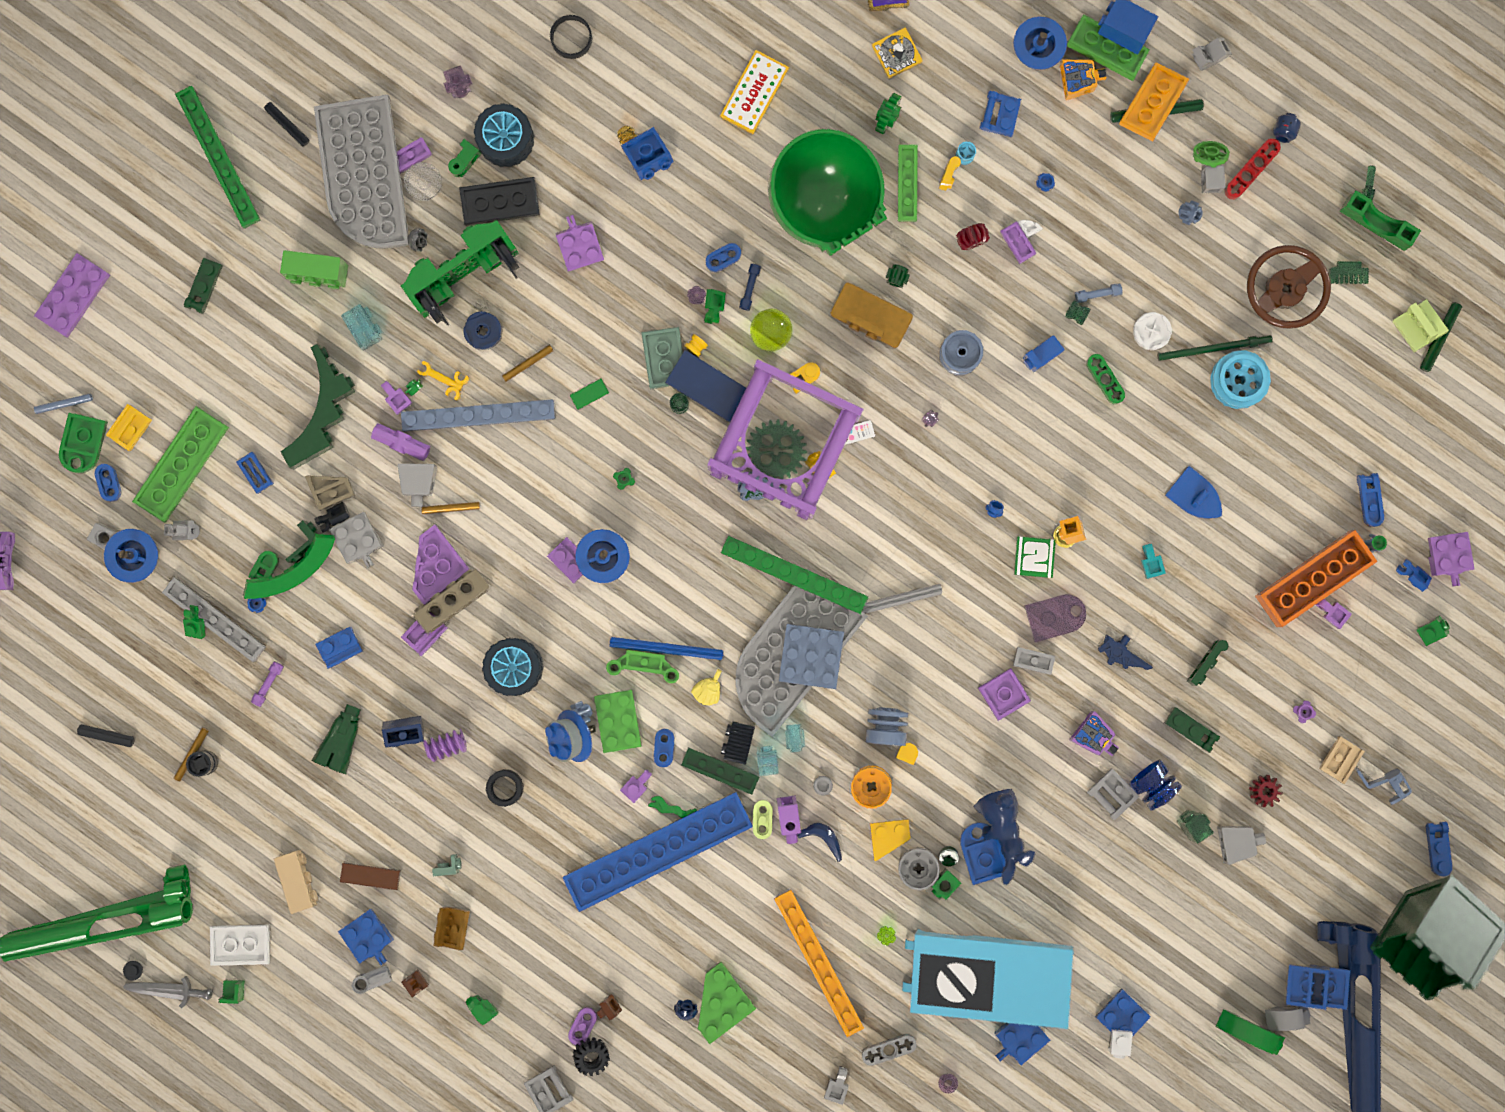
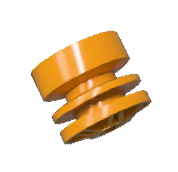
M868 765L858 770L851 783V793L854 800L865 808L875 809L883 806L889 800L892 792V781L889 774L883 768L876 765ZM874 781L876 783V789L872 788L871 790H869V785L867 783H872Z

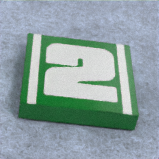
M1017 537L1014 575L1053 578L1056 540Z

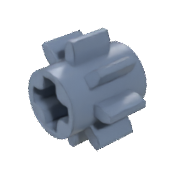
M1191 200L1190 203L1185 202L1180 206L1178 214L1179 218L1182 219V223L1191 225V223L1195 224L1200 221L1203 211L1198 202Z
M580 701L570 706L573 711L577 712L584 719L585 723L591 721L589 717L592 716V709L588 704H583Z

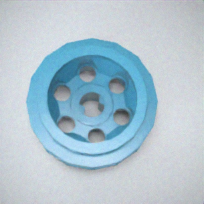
M1246 350L1233 351L1220 358L1214 365L1210 376L1211 389L1216 399L1223 405L1234 409L1248 408L1260 402L1268 393L1271 383L1270 370L1265 361L1257 354ZM1239 363L1241 365L1240 369H1236L1234 364ZM1249 368H1250V369L1252 370V372L1254 373L1253 375H1250V374L1248 373V369H1249ZM1226 371L1229 373L1228 378H1225ZM1240 378L1241 383L1236 384L1235 379ZM1251 382L1256 384L1255 389L1250 387ZM1239 391H1244L1245 397L1239 396Z

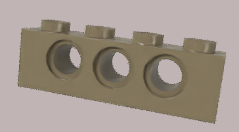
M477 569L466 571L462 574L461 580L457 583L455 581L451 582L446 586L447 590L442 594L436 593L430 598V603L427 605L422 604L414 610L416 613L413 614V617L427 636L490 590V586ZM463 585H469L472 588L471 592L467 594L463 593L460 589ZM453 596L456 602L453 605H448L445 599ZM432 608H438L441 611L436 617L431 616L429 612Z

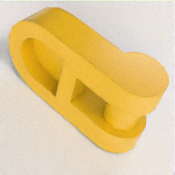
M954 156L948 161L938 189L946 191L947 188H952L955 180L952 175L961 164L960 158Z
M809 362L790 375L796 378L801 375L805 382L812 384L819 378L820 368L817 364ZM793 388L796 394L800 392V390Z

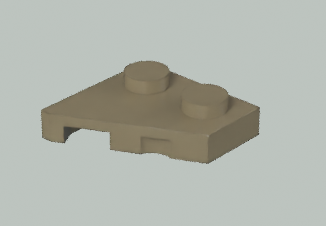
M305 476L320 511L355 496L347 477Z

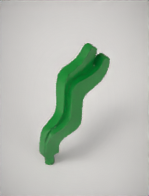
M661 796L652 797L651 800L655 802L648 804V807H654L660 813H674L681 818L697 811L696 808L684 811L677 805H668Z

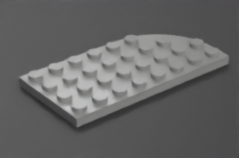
M386 94L314 106L326 201L334 222L348 237L368 247L385 249L408 245L409 234L390 96Z
M793 586L747 644L737 664L735 679L737 695L742 708L750 719L773 737L812 688V686L779 681L787 624L844 632L843 648L868 616L863 612L860 615Z

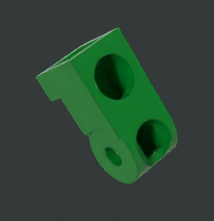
M465 139L459 144L462 147L461 152L448 164L449 171L458 178L466 175L482 154L479 149Z

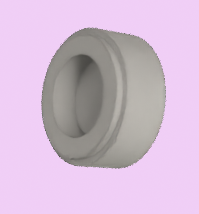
M819 776L815 779L813 788L817 794L825 796L832 791L833 784L828 777Z

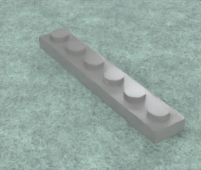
M173 577L162 593L184 610H190V605L198 606V616L204 619V625L252 662H255L265 650V645L177 578Z

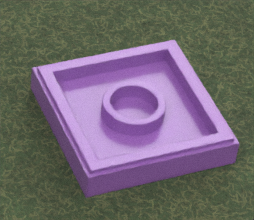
M1011 668L978 687L998 721L1031 701Z

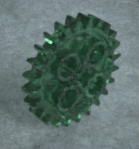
M777 419L776 424L769 420L768 426L762 422V429L756 426L757 433H750L753 440L747 439V443L751 446L746 447V450L750 451L748 456L752 458L751 462L759 471L773 478L780 477V479H783L784 475H786L790 479V472L797 474L795 468L802 469L803 466L799 462L806 461L802 455L807 454V451L802 450V448L807 446V443H801L804 436L798 437L800 430L793 431L794 424L787 427V421L780 425L779 419ZM770 436L773 442L770 445H764L762 438ZM789 437L792 440V444L790 446H783L781 439ZM775 446H778L779 450H793V453L778 452V455H774L773 451H759V449H774ZM769 455L772 461L769 464H763L761 457ZM788 456L791 462L789 465H782L780 458Z

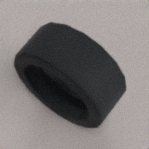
M503 769L489 777L486 783V794L493 804L507 807L520 799L523 794L524 785L517 773L512 770ZM500 777H509L515 782L516 792L509 799H500L494 793V783Z

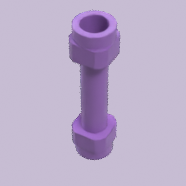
M275 661L268 669L270 672L258 693H254L251 702L259 707L262 706L266 700L265 695L276 676L281 674L284 668L283 665Z

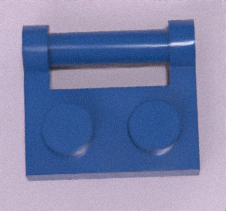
M988 91V102L983 122L980 123V129L1012 137L1021 99L1002 95L995 91ZM995 101L1001 102L996 124L992 125L990 122Z

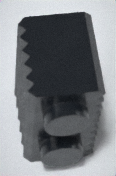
M735 721L732 722V725L728 724L725 734L729 736L727 744L723 743L721 754L724 755L723 759L746 765L755 726Z

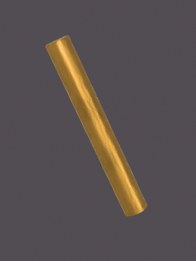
M550 344L502 375L505 382L553 352Z
M470 502L422 507L421 510L422 514L480 509V503Z
M202 727L176 772L175 780L179 782L182 780L187 771L186 761L188 757L199 750L209 732L206 728Z

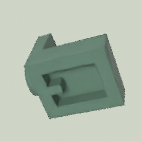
M452 854L451 866H449V862L438 863L437 867L432 868L433 876L458 874L459 869L462 868L461 858H458L457 854Z

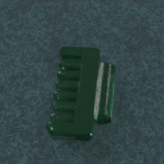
M1337 261V267L1329 269L1331 284L1339 283V275L1340 284H1348V277L1349 283L1353 284V275L1354 284H1357L1359 275V284L1363 283L1366 285L1369 283V269L1361 268L1362 263L1360 261Z

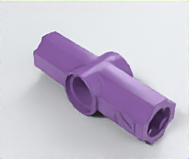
M377 423L371 435L372 439L388 445L389 448L402 454L406 453L422 461H425L430 452L431 446L413 439L408 434L398 430L394 431L382 424Z

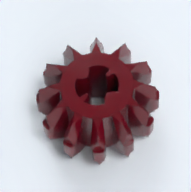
M983 223L968 226L956 235L961 250L979 247L990 239L989 231Z
M1259 775L1258 781L1252 780V784L1255 786L1249 787L1250 791H1254L1250 798H1256L1254 803L1256 805L1261 803V807L1266 808L1267 804L1273 807V800L1280 802L1277 795H1283V792L1278 791L1282 785L1276 784L1277 778L1275 777L1271 779L1270 775H1265L1264 778ZM1264 787L1269 788L1267 795L1262 792L1263 790L1265 791Z

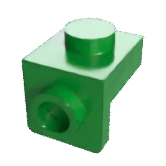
M1437 616L1435 620L1418 627L1416 631L1425 646H1428L1447 637L1450 626L1445 619L1442 620L1441 616Z

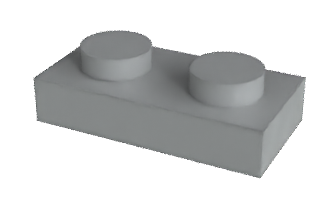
M1017 647L1013 666L1051 675L1055 656Z

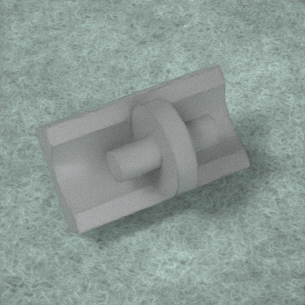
M191 520L173 521V524L164 525V536H172V540L176 541L193 540L200 533L198 525Z

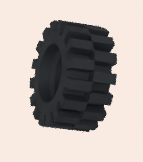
M588 1037L586 1042L583 1039L580 1041L581 1045L576 1044V1050L573 1049V1060L579 1073L583 1072L585 1076L589 1073V1076H593L594 1072H596V1075H599V1070L605 1071L604 1066L608 1067L610 1057L604 1042L602 1043V1040L598 1039L597 1041L595 1037H592V1041H590ZM590 1052L598 1053V1057L594 1061L587 1062L584 1060L586 1054Z

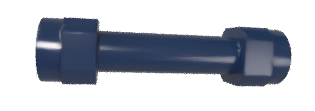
M750 264L748 271L750 275L744 298H741L739 308L742 310L750 311L752 305L751 297L756 278L760 275V265Z

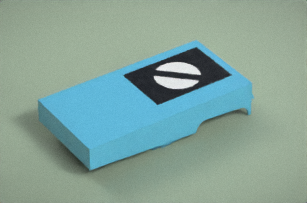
M917 929L915 941L905 939V949L914 950L912 983L903 982L902 991L911 993L910 1013L1068 1029L1074 946L978 935L960 936L926 932Z

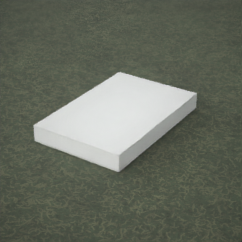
M270 924L210 926V966L270 964Z

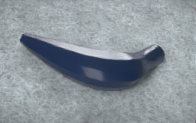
M814 823L797 834L799 839L811 835L820 837L827 844L837 862L842 860L838 839L829 826L822 823Z

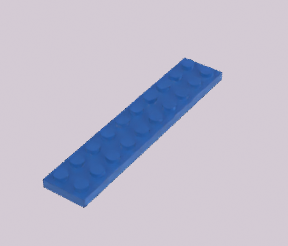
M734 792L562 878L578 911L581 912L752 828L753 825L737 792Z

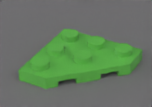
M722 962L706 972L698 1030L707 1042L711 1044L756 1010L754 1004Z

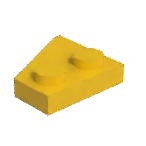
M908 819L870 823L874 861L879 860L911 839Z

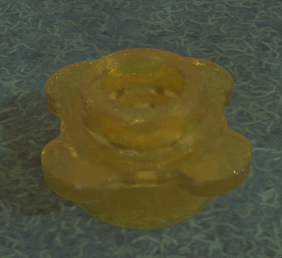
M630 126L621 127L617 132V138L620 139L619 143L624 144L637 136L634 133L635 129Z

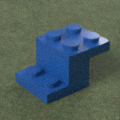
M1289 964L1286 1005L1327 1010V1007L1347 1010L1350 969L1311 964L1310 967Z

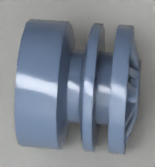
M879 707L868 709V714L876 715V719H867V722L876 724V727L867 729V743L906 746L907 733L898 729L900 726H907L908 722L899 721V717L908 718L909 713L895 708Z

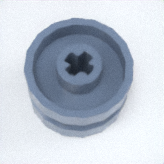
M958 330L951 333L944 340L939 350V359L942 367L953 375L964 376L971 373L980 364L983 357L981 340L974 333L967 330ZM962 350V354L964 355H960L958 351Z

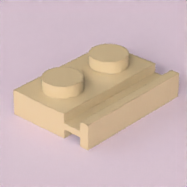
M1338 736L1319 769L1345 784L1365 751L1343 737Z

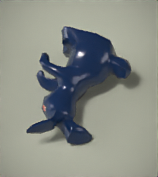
M1003 789L985 795L973 807L991 825L985 826L982 829L984 839H996L1001 845V853L1005 858V867L1001 874L1002 882L1004 885H1009L1015 873L1016 863L1019 862L1025 867L1029 866L1033 862L1035 851L1029 850L1024 852L1025 844L1023 839L1019 837V825L1016 822L1018 801L1012 789Z

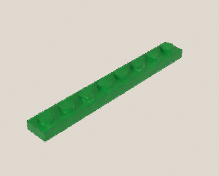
M191 85L175 93L242 228L245 229L261 221L194 87Z
M730 536L727 537L721 551L722 555L860 615L869 598L862 593Z

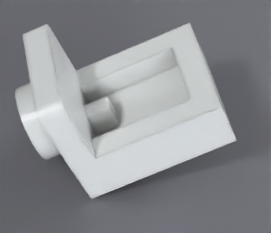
M1112 1029L1111 1045L1108 1047L1110 1054L1115 1058L1131 1056L1132 1031Z

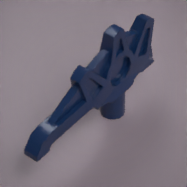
M1106 634L1104 643L1098 648L1100 653L1105 652L1108 656L1107 663L1109 665L1116 662L1122 664L1124 669H1128L1129 666L1145 670L1153 668L1127 649L1126 645L1131 638L1125 634L1120 642L1114 641L1113 638Z

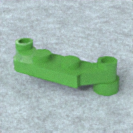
M627 650L625 655L617 660L609 661L606 665V670L610 675H618L623 669L662 674L668 683H675L679 679V672L672 668L665 660V655ZM613 664H616L618 666L617 671L612 670L611 667ZM670 672L675 673L674 679L668 677Z

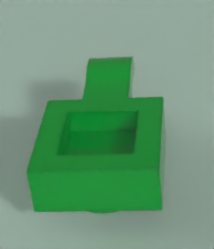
M707 289L705 308L709 309V311L705 315V323H719V312H724L725 292Z
M190 605V610L185 609L183 611L185 617L183 619L185 636L203 639L206 636L204 619L198 616V606Z

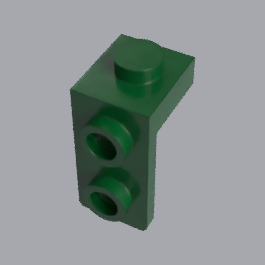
M302 520L297 524L309 540L285 559L288 563L299 562L303 559V554L309 549L318 530L311 521L308 523Z

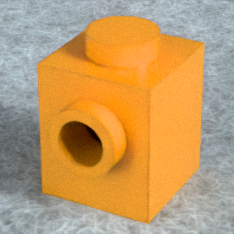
M1079 516L1059 521L1061 526L1058 529L1061 540H1065L1067 545L1086 540L1083 524Z

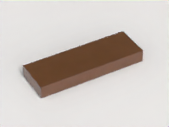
M343 862L340 882L398 890L401 870Z

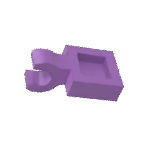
M387 381L381 385L389 395L385 401L397 415L412 404L401 388L395 391Z
M1323 599L1316 604L1318 608L1326 612L1323 618L1337 629H1341L1352 615L1337 602L1331 605Z
M646 769L638 779L632 776L620 791L635 803L647 790V787L643 784L652 774Z

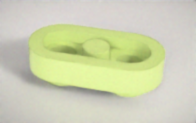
M759 800L753 808V833L759 839H766L772 833L773 808L770 802L766 800ZM761 806H765L767 808V811L765 813H761L759 811V808ZM761 825L766 827L765 832L759 831Z

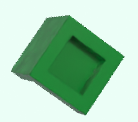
M224 980L223 996L219 998L218 1003L238 1004L243 1001L245 980Z

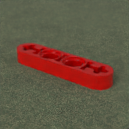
M1268 139L1226 186L1225 195L1227 198L1235 200L1246 191L1279 153L1281 145L1278 140ZM1273 144L1275 147L1266 156L1264 153L1267 151L1269 146ZM1256 157L1262 158L1264 162L1262 167H1257L1254 164ZM1242 172H1249L1251 180H1243ZM1240 183L1241 186L1237 189V193L1232 194L1231 188Z

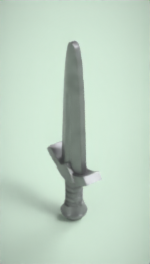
M187 976L181 979L183 984L133 982L124 985V989L131 992L183 1000L179 1005L181 1009L188 1003L190 996L210 1000L213 995L211 989H191Z

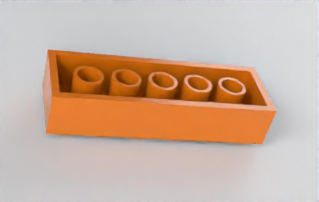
M1348 531L1262 590L1255 597L1277 628L1284 627L1378 561L1357 531Z

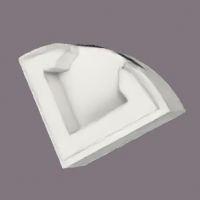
M1030 220L1018 221L1027 238L1043 229L1038 223Z

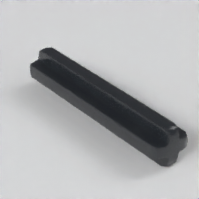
M268 102L264 106V110L302 147L309 143L308 137L272 102Z
M80 724L77 729V734L80 736L125 747H132L135 741L133 736Z

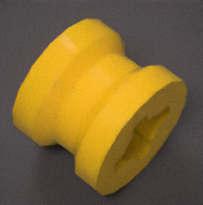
M693 334L691 341L686 343L684 347L699 358L701 351L706 349L708 345L697 335Z

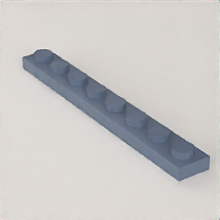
M553 399L401 412L403 432L555 419Z

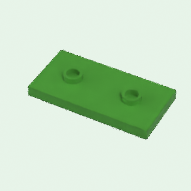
M1083 14L1067 43V47L1133 81L1150 49L1143 46L1138 55L1098 34L1101 28L1098 25L1099 22Z

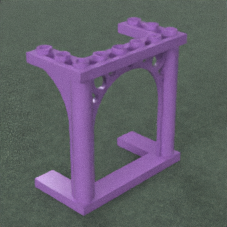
M757 359L754 365L753 376L714 458H710L707 464L710 475L718 479L728 476L727 480L735 484L741 482L746 485V489L754 493L758 490L763 493V497L771 501L775 498L781 501L780 505L788 509L794 507L795 511L798 512V517L805 520L808 518L812 519L817 509L815 506L855 422L858 423L863 409ZM773 378L841 410L815 465L805 474L792 479H776L759 471L751 462L745 446L748 425L768 383L772 382ZM737 446L742 448L741 452L732 454L734 450L737 451ZM737 457H743L746 460L745 464L739 468L733 467L732 461ZM747 467L753 470L752 474L748 475L749 472L742 473L741 471L745 470ZM763 478H768V482L764 483L762 481ZM804 478L810 479V481L806 483L809 485L808 488H806L805 484L802 482ZM796 482L801 486V495H793L791 492L792 483ZM780 484H785L787 486L788 494L785 493V490L783 488H781V490L779 489Z

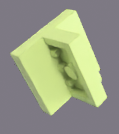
M1427 299L1418 305L1417 303L1412 304L1407 312L1393 320L1394 325L1414 353L1449 331Z

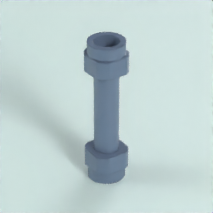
M1112 284L1109 288L1088 292L1081 290L1075 292L1076 303L1087 302V299L1108 295L1112 297L1122 295L1121 284Z

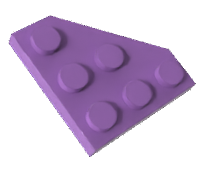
M435 524L419 536V548L415 565V578L412 590L424 605L431 601L430 598L438 592L442 593L446 590L447 585L453 581L456 582L461 578L462 574L470 570Z

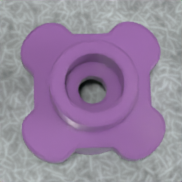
M1303 701L1300 706H1294L1293 712L1297 714L1300 723H1306L1307 720L1316 716V712L1310 706L1311 703L1309 701Z

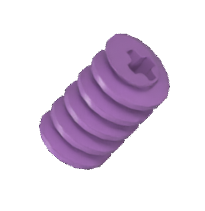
M461 729L460 734L453 730L452 737L445 733V739L438 735L437 742L433 737L430 744L426 740L423 742L426 755L433 762L437 761V756L442 760L445 754L447 757H451L452 751L457 755L459 754V749L462 752L467 750L466 740Z

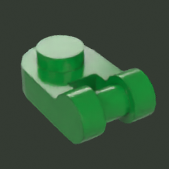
M272 551L262 552L248 578L259 579L272 576L279 563L277 554ZM261 568L266 570L264 575L259 573Z

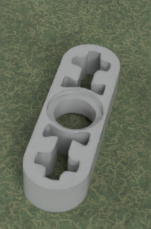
M904 1034L868 1046L862 1051L863 1062L866 1065L873 1066L912 1053L916 1049L915 1038L910 1034ZM905 1039L913 1041V1043L910 1044V1048L902 1046L900 1047L901 1051L898 1052V1048L895 1042L898 1041V1044L902 1045L905 1043ZM886 1045L894 1046L893 1054L886 1055L883 1052ZM880 1047L882 1058L879 1057V1054L873 1056L874 1060L872 1061L869 1058H865L868 1056L867 1052L871 1051L872 1054L878 1053L877 1048Z

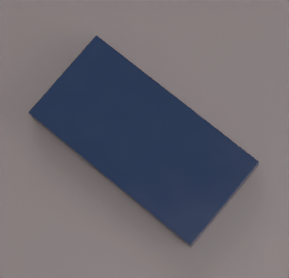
M684 350L665 382L670 387L729 423L746 390V387Z

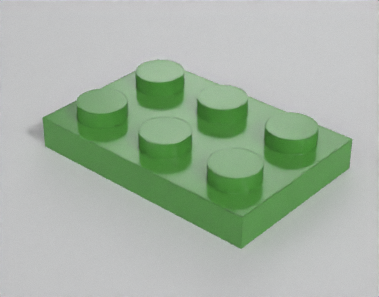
M627 690L594 696L603 753L642 747L633 691Z

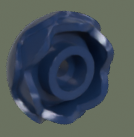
M688 999L684 1001L679 1000L674 1005V1012L679 1019L689 1021L698 1014L697 1004Z

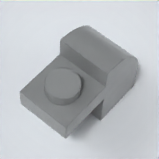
M1216 38L1205 46H1198L1193 49L1194 53L1192 54L1200 71L1208 69L1232 55L1224 38Z
M1277 1006L1265 1010L1267 1030L1304 1029L1305 1025L1310 1024L1308 1007Z

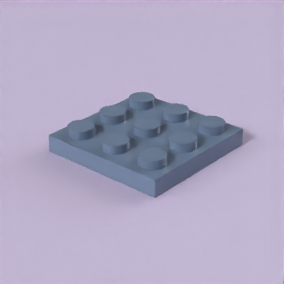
M787 624L779 681L836 689L844 632Z

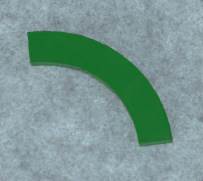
M315 534L304 558L299 563L296 562L284 570V573L275 577L246 579L243 593L244 599L274 596L303 583L321 567L328 557L335 541L334 535Z

